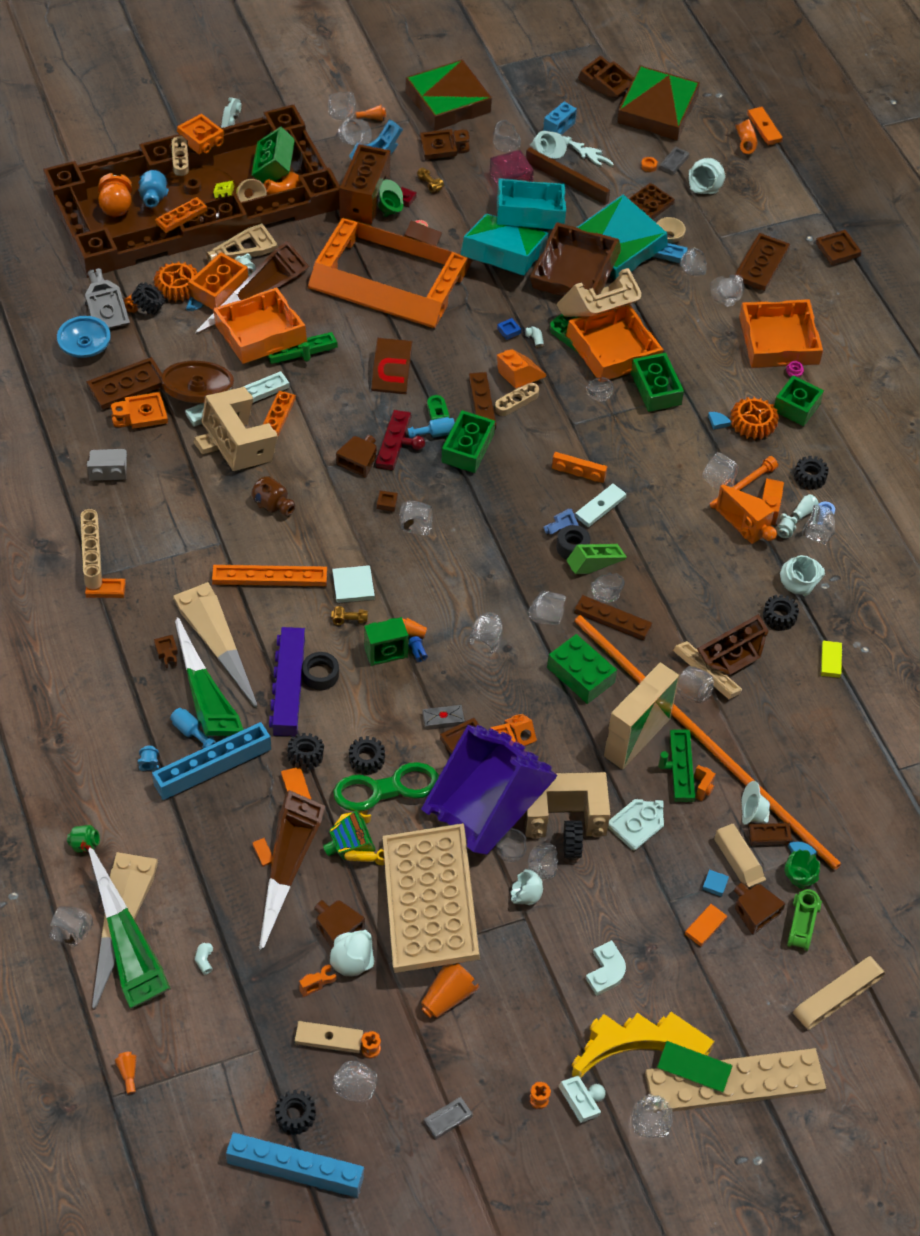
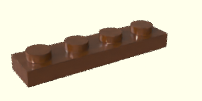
M469 373L475 414L495 420L487 373Z
M582 595L575 607L574 613L645 641L652 627V622L584 595Z

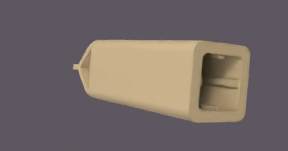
M734 823L718 829L714 840L740 881L746 884L748 888L766 881L761 865Z

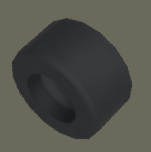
M569 525L562 528L557 537V552L562 558L567 560L577 546L568 542L579 543L577 545L590 544L591 537L589 532L577 525Z

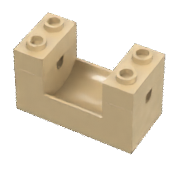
M245 387L207 395L201 420L233 471L271 462L275 453L276 440L278 439L277 432L273 430L269 423L248 429L245 428L244 425H248L251 405L253 403V397Z
M606 772L557 773L556 779L524 813L525 837L534 839L546 837L548 812L584 811L586 836H607L610 807Z

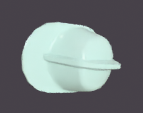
M549 131L539 132L530 144L536 151L554 159L562 157L567 148L566 141L562 135Z
M751 781L746 786L742 796V822L744 825L750 822L766 824L769 820L770 803L760 794L759 784L756 781Z

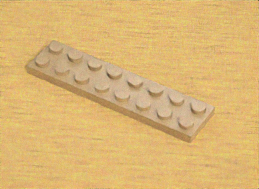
M816 1048L720 1060L733 1065L724 1093L659 1068L647 1069L645 1071L654 1114L826 1091Z

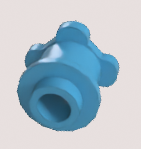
M153 746L141 748L139 750L141 759H138L139 770H158L157 757L159 756V751Z

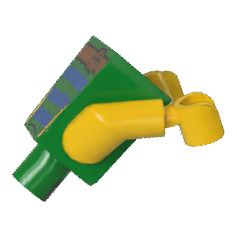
M368 810L360 811V813L357 811L345 813L339 817L334 826L330 828L333 841L323 845L328 856L338 852L344 860L374 862L375 860L378 865H385L384 858L379 857L384 856V850L381 849L377 854L374 853L376 849L366 826L371 820V814L367 815Z

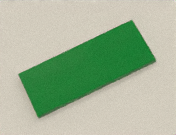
M666 1041L657 1068L724 1093L733 1065Z

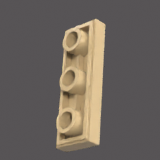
M299 1021L295 1044L360 1053L363 1030Z

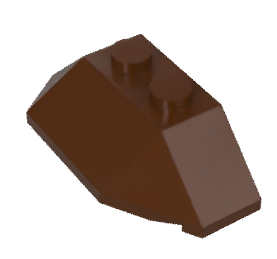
M758 614L698 647L697 650L706 666L729 676L761 657L769 630Z

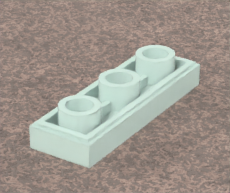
M612 484L577 511L575 517L587 527H590L624 500L626 493Z

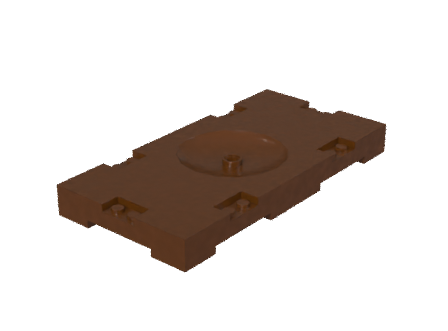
M295 105L264 112V117L221 128L224 130L222 145L219 147L215 145L208 153H196L188 146L187 140L189 172L183 176L176 175L173 169L172 139L181 136L180 134L141 143L138 150L77 165L76 161H71L44 168L46 189L60 220L65 225L71 239V244L86 277L89 278L88 272L91 270L96 272V269H101L103 274L136 265V259L162 252H167L168 256L225 241L248 228L260 224L265 225L291 217L298 221L340 209V185L330 167L327 168L306 131V125ZM282 127L295 139L290 172L299 175V187L240 202L236 194L240 183L247 179L257 180L252 176L257 142ZM150 170L161 172L166 178L167 188L169 189L167 196H164L156 207L146 206L139 194L140 184L138 183L141 180L140 176ZM113 173V175L121 176L122 174L131 181L132 203L129 211L123 216H109L99 206L98 185L99 180L104 175ZM282 176L276 182L283 181L286 176ZM233 181L234 189L232 195L228 196V193H226L225 197H221V194H219V197L215 198L213 191L217 183ZM250 188L245 190V197L250 198L253 195V191ZM196 197L207 206L206 212L167 233L156 224L155 219Z

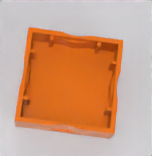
M278 288L213 309L216 327L242 364L307 342L305 324L297 313L289 307L287 300Z
M810 299L742 303L739 318L751 368L787 366L792 361H798L802 365H820L823 348L819 333L814 324V314Z
M631 305L596 316L579 317L569 320L566 336L572 341L573 346L599 382L631 373L633 359L663 353V348L644 327L640 317Z

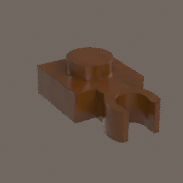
M173 635L154 639L159 659L164 658L165 667L168 668L169 661H173L175 666H177L175 655L178 654Z

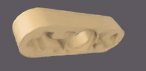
M177 136L172 139L173 169L176 175L183 176L189 172L187 140L182 136Z
M529 383L501 397L495 403V412L500 416H506L538 398L539 386L535 383ZM514 397H519V398H521L522 400H521V401H514L513 398H514Z

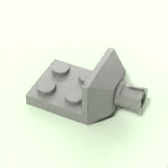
M96 269V272L94 270L89 271L88 275L91 284L85 293L84 304L88 305L90 316L104 321L109 329L130 324L119 286L109 280H104L101 269Z

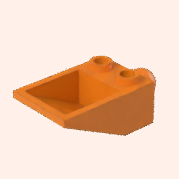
M724 484L720 486L716 510L745 539L753 544L761 538H764L766 541H772L776 538L777 531L774 527H771L774 510L760 498Z

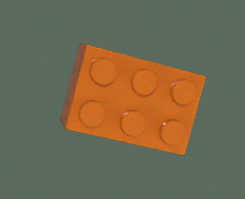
M220 252L188 281L190 296L211 309L220 307L248 278V267Z

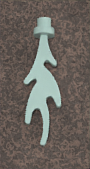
M563 136L566 146L570 145L583 159L587 155L599 167H601L602 163L598 160L613 167V162L600 156L602 154L601 150L584 147V143H576L572 141L571 137Z

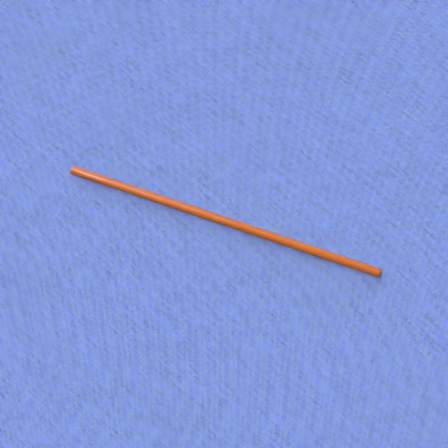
M581 615L575 619L574 622L639 684L643 681L645 676ZM673 704L671 715L687 730H690V733L745 786L751 781H755ZM759 785L760 794L770 803V810L784 823H789L790 829L806 844L812 846L816 850V854L834 871L841 866V862Z

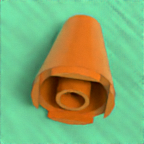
M459 963L443 965L421 1002L423 1006L421 1010L429 1018L432 1016L438 1018L475 993L480 986L479 984L474 986L472 982L475 979Z

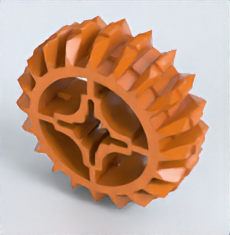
M179 261L177 263L171 262L170 265L165 263L164 267H160L159 271H156L154 287H157V290H160L161 294L169 302L171 300H175V302L177 300L182 302L184 299L189 300L191 296L188 281L198 272L196 268L192 267V264L187 265L186 262L183 264Z
M747 397L745 400L740 399L734 405L730 415V422L732 427L735 428V432H740V436L746 435L747 439L753 437L754 440L757 437L762 440L763 437L768 438L770 434H773L779 419L777 409L773 407V404H769L768 400L762 401V398L756 399L755 397L752 399Z

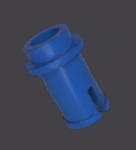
M418 636L410 638L408 647L412 649L416 661L422 662L420 654L423 660H426L428 655L423 648V640Z

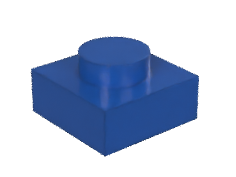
M513 318L497 324L498 331L506 340L521 334V328Z

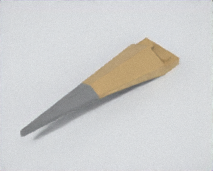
M209 582L174 595L173 600L181 615L219 659L251 704L257 708V702L217 595L213 592Z
M117 852L110 879L135 920L153 883L158 860ZM106 914L104 917L92 1003L94 1010L98 1005L116 962Z

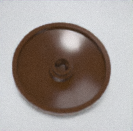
M206 361L179 362L169 366L162 373V387L164 391L176 399L191 403H204L207 395L232 390L234 385V378L226 368Z

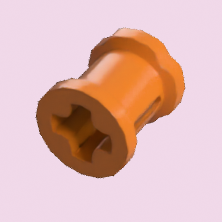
M374 1031L364 1033L361 1038L362 1054L367 1058H375L381 1051L379 1034Z
M537 1082L531 1087L530 1104L535 1109H544L549 1104L548 1098L550 1097L551 1090L548 1084Z

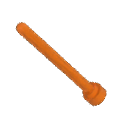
M772 456L767 457L763 460L760 468L732 488L740 491L765 472H773L778 468L777 460ZM718 497L710 503L711 508H716Z

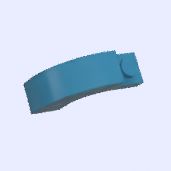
M389 120L379 137L366 146L390 150L391 155L398 146L396 141L403 129L394 121ZM357 143L355 145L354 149L349 155L351 159L353 158L356 148L360 143Z

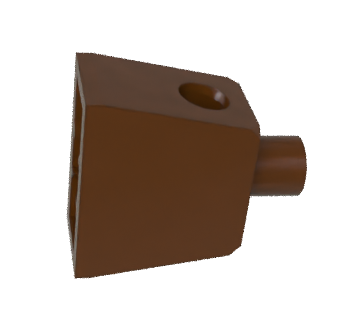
M367 435L365 439L353 436L336 452V465L366 478L377 456V446L374 444L376 442L375 438L371 435Z
M740 883L735 887L734 892L739 896L735 910L753 935L783 913L785 903L761 884L755 885L750 890L744 883Z
M321 900L314 907V910L320 914L316 918V926L332 949L336 937L344 933L362 931L365 928V918L340 900L335 901L331 906Z

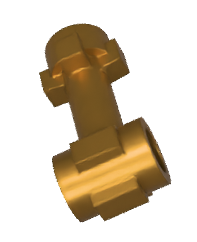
M422 167L417 171L418 178L429 183L428 189L431 193L439 191L444 187L442 179L434 180L430 176L429 170Z
M337 606L332 611L331 620H333L335 625H342L344 620H358L359 623L368 622V611L359 609V612H345L343 607Z

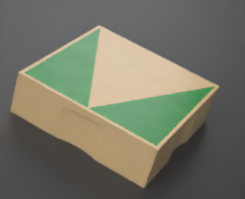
M660 662L611 713L604 757L622 770L670 720L679 675Z

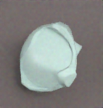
M703 158L695 162L692 169L689 170L690 189L694 193L716 194L718 189L724 184V168L713 158Z
M803 555L789 559L780 571L781 582L788 591L803 595L804 597L811 593L825 575V570L819 562Z
M364 930L344 933L336 937L330 954V964L333 969L344 976L352 977L373 968L374 956L371 934Z

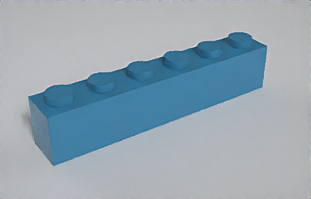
M261 722L152 772L154 786L162 800H165L271 750V737Z
M237 1133L232 1134L226 1152L227 1164L358 1198L364 1178L363 1166Z

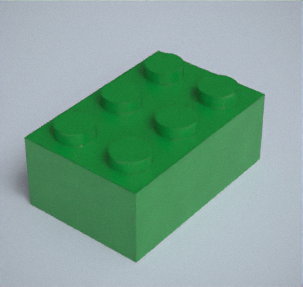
M282 127L257 142L252 176L262 184L268 179L276 182L277 179L286 176L290 172L295 139Z
M666 353L633 359L631 375L648 412L682 405L684 390Z
M461 410L442 447L441 463L476 473L494 436L495 420Z
M577 634L548 655L547 668L587 704L616 681L617 669Z

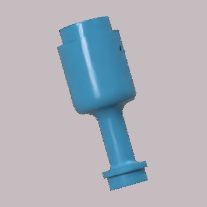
M449 417L430 420L427 427L408 428V436L411 439L424 434H431L433 438L447 436L450 434L455 422L453 418Z
M178 708L172 713L170 717L172 724L186 737L194 735L203 743V748L216 743L213 737L208 738L199 730L201 724L186 709Z

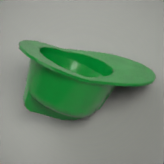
M387 179L383 180L377 200V206L383 212L384 217L403 210L401 188L394 181Z

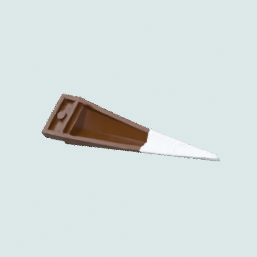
M286 241L276 248L221 306L250 298L253 295L274 288H280L295 280L296 277L309 268V265L293 246ZM214 313L197 329L196 333H200L215 324Z
M290 790L285 794L283 806L279 812L259 946L260 950L267 942L291 884L321 824L325 805Z

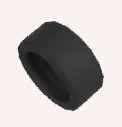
M315 652L307 656L302 664L304 682L308 687L315 690H325L334 686L339 678L337 659L327 652ZM317 664H325L331 667L332 673L327 677L319 678L312 676L309 673V669Z

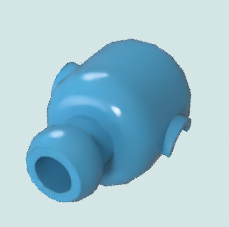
M150 170L140 176L141 180L138 183L140 184L139 194L146 206L156 207L164 196H167L169 189L167 188L165 176L159 171Z

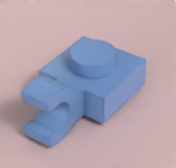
M567 509L554 516V523H550L543 528L546 534H553L566 526L579 525L572 509Z

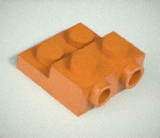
M199 114L177 126V132L188 140V146L198 154L208 153L215 145L219 147L223 143L224 130L203 114Z

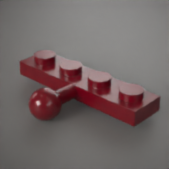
M393 410L376 460V468L394 470L402 445L412 446L415 450H422L425 447V440L421 436H415L413 439L405 438L411 420V412Z

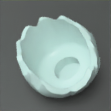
M525 869L524 872L517 875L518 880L512 884L511 901L514 904L533 905L542 896L543 882L537 873Z

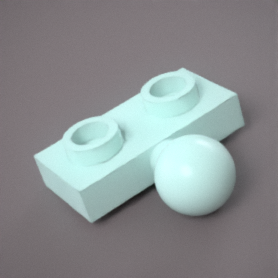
M579 1076L561 1081L558 1085L580 1123L599 1116L601 1111L595 1102L604 1099L605 1089L603 1086L593 1084L587 1090Z

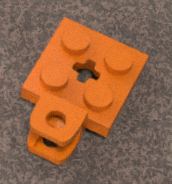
M160 392L125 397V401L111 404L113 413L111 417L114 427L132 426V429L168 423ZM117 418H122L123 420H122V421H117L116 419H117Z

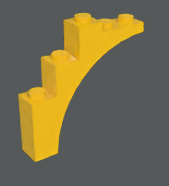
M672 1012L667 1017L663 1016L657 1026L637 1013L633 1019L628 1018L623 1027L603 1014L599 1020L596 1018L589 1028L591 1030L590 1040L584 1048L585 1053L582 1056L578 1055L573 1061L572 1076H579L581 1079L586 1072L602 1060L622 1052L642 1049L663 1051L666 1041L708 1056L713 1048L714 1040Z

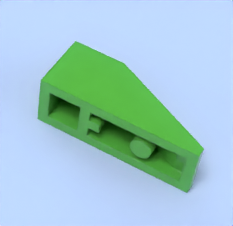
M618 544L577 545L566 561L575 574H589L621 562L627 557Z

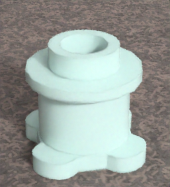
M251 255L237 256L235 260L248 267V276H250L256 269L255 264L250 261Z
M783 513L780 515L781 520L775 529L780 537L790 538L796 529L795 524L798 519Z

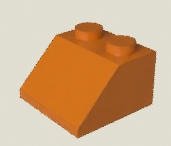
M513 349L497 354L498 372L515 389L546 377V374L532 360Z

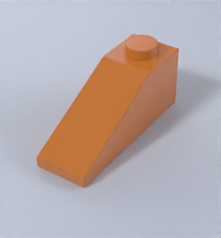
M766 478L762 500L774 510L771 525L776 526L784 482Z

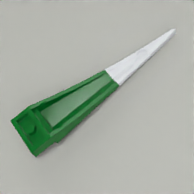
M177 618L175 624L198 722L202 724L205 736H232L244 730L239 715L213 681L193 647L180 619Z
M89 848L112 939L121 987L129 1007L134 1009L167 992L171 988L163 972L164 969L94 850Z

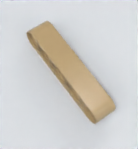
M86 509L81 513L83 574L85 586L89 589H97L102 585L98 514L93 509Z
M869 956L801 1003L794 1010L793 1014L809 1030L877 983L885 975V971Z

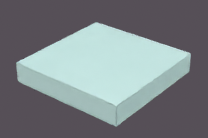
M370 565L332 569L337 603L375 600Z

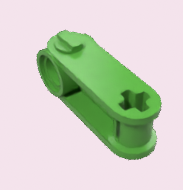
M811 889L795 894L793 902L795 910L787 942L788 947L791 945L804 948V951L807 952L812 938L816 914L820 912L822 904L818 894Z

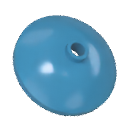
M93 316L71 318L63 323L57 332V342L61 350L68 355L80 358L99 354L108 346L111 339L107 324Z

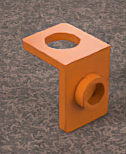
M518 714L505 720L506 724L509 723L514 729L518 743L525 746L537 741L533 722L524 714ZM523 730L530 731V737L527 740H522L520 737Z

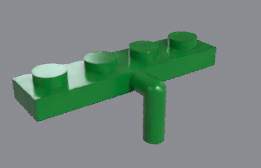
M329 332L309 337L307 342L267 355L271 364L298 357H303L304 361L308 362L310 361V355L338 348V343L333 333Z
M670 729L671 761H667L668 752L662 751L658 767L660 769H672L674 802H694L695 788L690 730Z

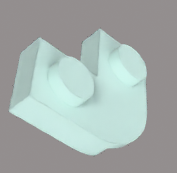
M229 98L228 107L225 106L221 128L235 125V118L233 117L238 116L242 108L239 99Z
M612 940L593 950V954L602 968L587 974L586 980L596 996L619 985L625 974V961Z

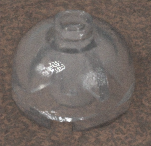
M729 275L730 278L724 279V276H721L710 283L711 295L717 303L733 306L742 298L744 282L743 278L739 275Z

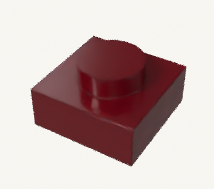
M401 187L403 205L410 207L417 196V192Z

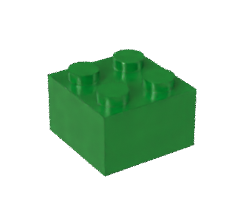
M793 375L776 396L774 408L777 409L778 414L805 426L821 405L824 390Z
M402 617L391 618L378 623L373 622L364 626V649L370 666L408 658V633Z

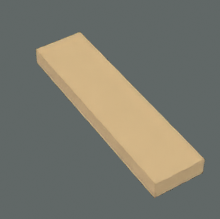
M688 641L675 646L673 651L724 696L731 699L740 695L742 688L726 674L706 666L698 650Z

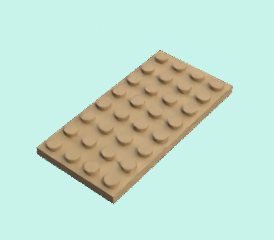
M464 823L383 836L394 972L480 960Z

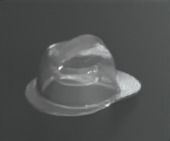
M346 119L339 127L336 136H339L340 140L347 145H356L357 143L364 145L371 140L372 131L364 120Z

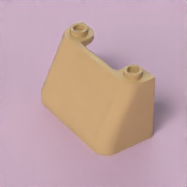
M627 268L619 273V276L610 286L603 288L600 295L596 296L593 288L589 290L584 289L582 283L575 284L557 303V306L566 317L596 316L636 303L641 298V290L630 269Z

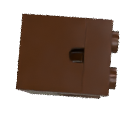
M358 144L340 186V218L372 225L377 210V194L383 180H390V150Z

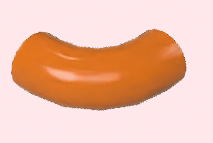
M748 119L735 126L741 140L740 149L745 154L753 153L758 144L755 131Z
M289 172L281 182H274L270 179L266 180L263 185L266 188L267 195L299 187V175Z

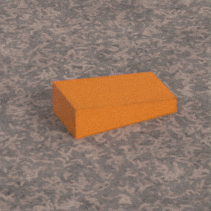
M265 838L252 842L262 866L271 864L273 856Z

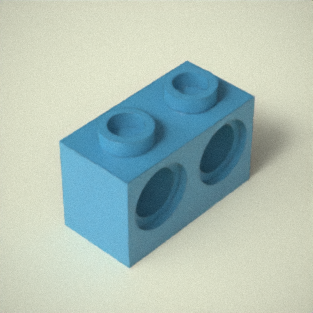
M566 102L560 104L544 117L543 131L556 132L562 135L575 124L577 108Z

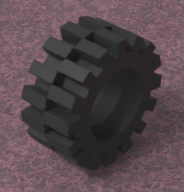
M146 282L138 284L131 295L134 305L137 304V308H142L141 311H146L147 314H157L165 303V296L161 294L162 292L158 291L157 287H152V284L148 285Z
M806 456L802 460L799 459L794 472V479L798 481L797 484H803L802 488L804 489L807 486L808 490H811L812 487L814 490L818 487L821 488L826 483L829 468L826 467L827 463H823V459L817 460L818 457L816 456L814 459L812 456H808V459ZM811 470L816 472L817 475H810L805 471Z
M780 594L779 597L773 595V598H768L763 611V620H765L766 624L770 623V628L775 626V630L779 631V628H782V631H785L786 627L789 630L791 626L795 625L799 608L798 604L794 603L795 600L793 598L789 600L790 596L787 595L786 598H783V594ZM774 610H784L788 613V615H778L774 612Z
M302 733V736L296 734L288 742V761H290L292 766L296 764L295 767L298 769L300 766L304 770H306V767L312 769L313 766L315 768L318 767V764H321L323 760V741L321 739L318 740L316 735L312 737L311 733H309V736H306V733ZM300 750H308L311 752H302Z
M366 736L365 740H363V737H359V742L355 739L349 749V764L351 763V768H355L357 773L361 770L362 775H365V772H368V775H372V771L377 773L378 768L381 770L385 763L384 745H381V741L378 740L376 742L375 737L369 740V736ZM369 751L374 753L375 756L372 759L365 760L360 758L359 754Z
M564 821V858L582 857V821Z
M293 1090V1094L287 1091L285 1097L281 1095L280 1101L277 1100L275 1107L278 1126L280 1128L283 1127V1131L286 1133L290 1130V1134L293 1135L294 1131H298V1134H302L303 1129L305 1132L308 1131L309 1126H313V1120L316 1118L315 1102L313 1099L311 1100V1096L309 1094L305 1096L304 1091L298 1094L297 1090ZM291 1106H301L304 1109L303 1116L299 1119H291L287 1115V1110Z

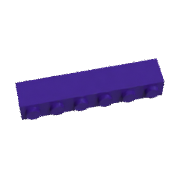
M281 627V635H277V646H280L279 651L276 650L275 662H278V667L274 666V678H277V682L273 683L272 695H275V699H271V711H274V715L269 718V728H273V736L295 737L298 731L305 628Z

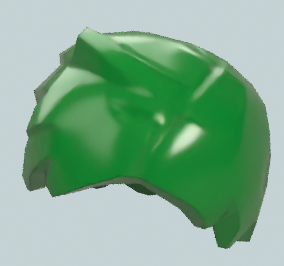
M799 849L788 857L784 868L785 875L796 887L804 889L819 880L820 861H817L815 854L810 855L808 850L802 851Z

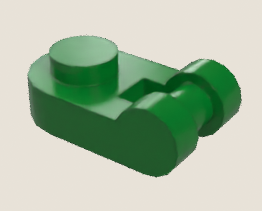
M439 395L430 396L427 400L430 420L450 418L444 398Z

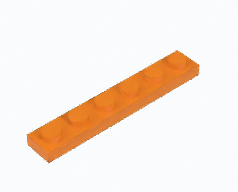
M213 565L212 584L327 586V567Z

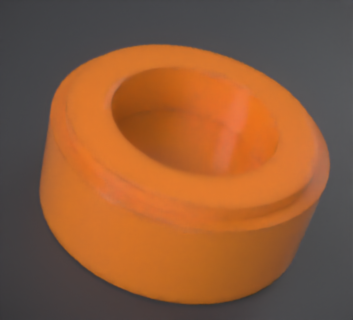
M645 157L641 161V169L645 172H654L657 169L658 162L653 157Z

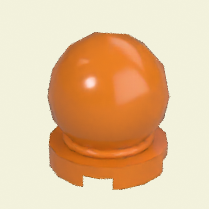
M113 173L104 175L99 180L98 185L99 206L109 216H123L129 211L132 203L131 181L122 174L121 176H113Z

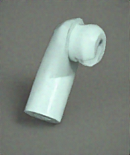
M534 326L525 329V335L534 338L535 347L544 346L540 329Z
M210 943L200 944L195 956V962L203 975H207L213 970L207 960L208 955L213 951V946Z

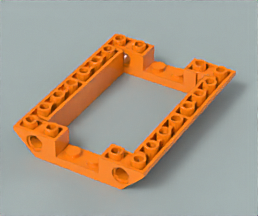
M342 218L314 263L308 288L435 329L448 306V296L456 282L461 283L473 259L461 256L453 251ZM358 235V238L444 264V267L427 297H423L338 270V259L346 247L352 248Z

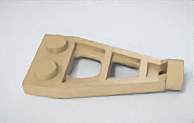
M260 224L244 230L212 251L207 252L206 257L208 262H211L220 252L232 259H235L237 256H244L245 254H250L251 257L273 252L278 248V245L265 226ZM246 239H252L256 247L245 249L241 242ZM235 245L239 250L228 253L226 249Z

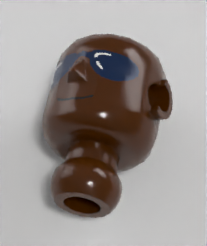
M270 476L260 478L252 488V498L258 503L259 508H264L271 513L280 510V513L285 516H289L295 510V502L287 499V489Z

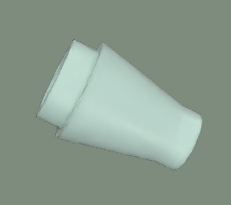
M808 494L802 498L792 514L798 520H801L817 510L819 502L813 495Z

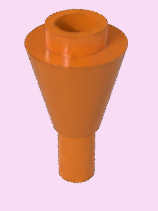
M382 105L363 112H356L357 119L367 118L383 121L386 117V109L382 108Z
M129 295L123 301L126 311L133 313L138 308L137 304L134 305L131 295Z
M123 1052L118 1055L119 1057L115 1059V1062L125 1081L127 1094L136 1093L134 1078L137 1056L132 1055L131 1052Z

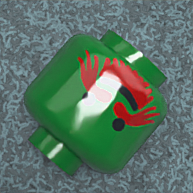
M92 825L75 826L70 834H68L67 842L76 853L89 852V848L95 850L96 846L99 845L100 835L98 830H95Z

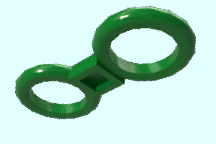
M413 762L400 766L394 772L393 777L374 780L364 775H351L343 778L336 784L333 790L334 800L345 810L359 812L373 808L379 800L396 797L399 794L412 799L424 798L429 796L439 778V774L428 764ZM419 771L427 774L431 778V783L425 788L414 790L403 786L400 780L406 773ZM363 784L371 788L373 794L366 801L351 802L343 797L342 792L347 786Z

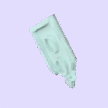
M634 799L609 820L608 829L631 850H637L664 827L663 801L655 800V802Z

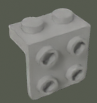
M125 449L91 450L90 460L87 461L89 481L126 479L127 451Z

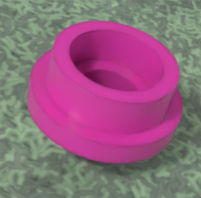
M792 361L787 365L786 372L791 377L793 375L800 377L803 375L804 368L800 362Z

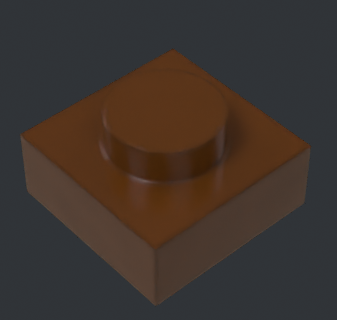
M380 490L377 509L395 512L398 493Z

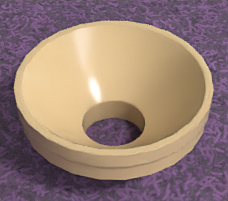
M247 179L240 183L236 194L240 202L266 196L267 192L265 186L260 181ZM248 188L253 191V195L250 198H246L244 195L245 190Z
M667 217L657 222L667 234L673 236V238H668V243L678 242L684 237L685 225L680 220Z

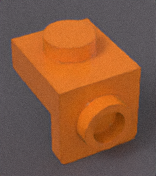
M697 765L694 778L701 781L695 798L703 801L705 796H710L715 785H713L716 773L700 765Z

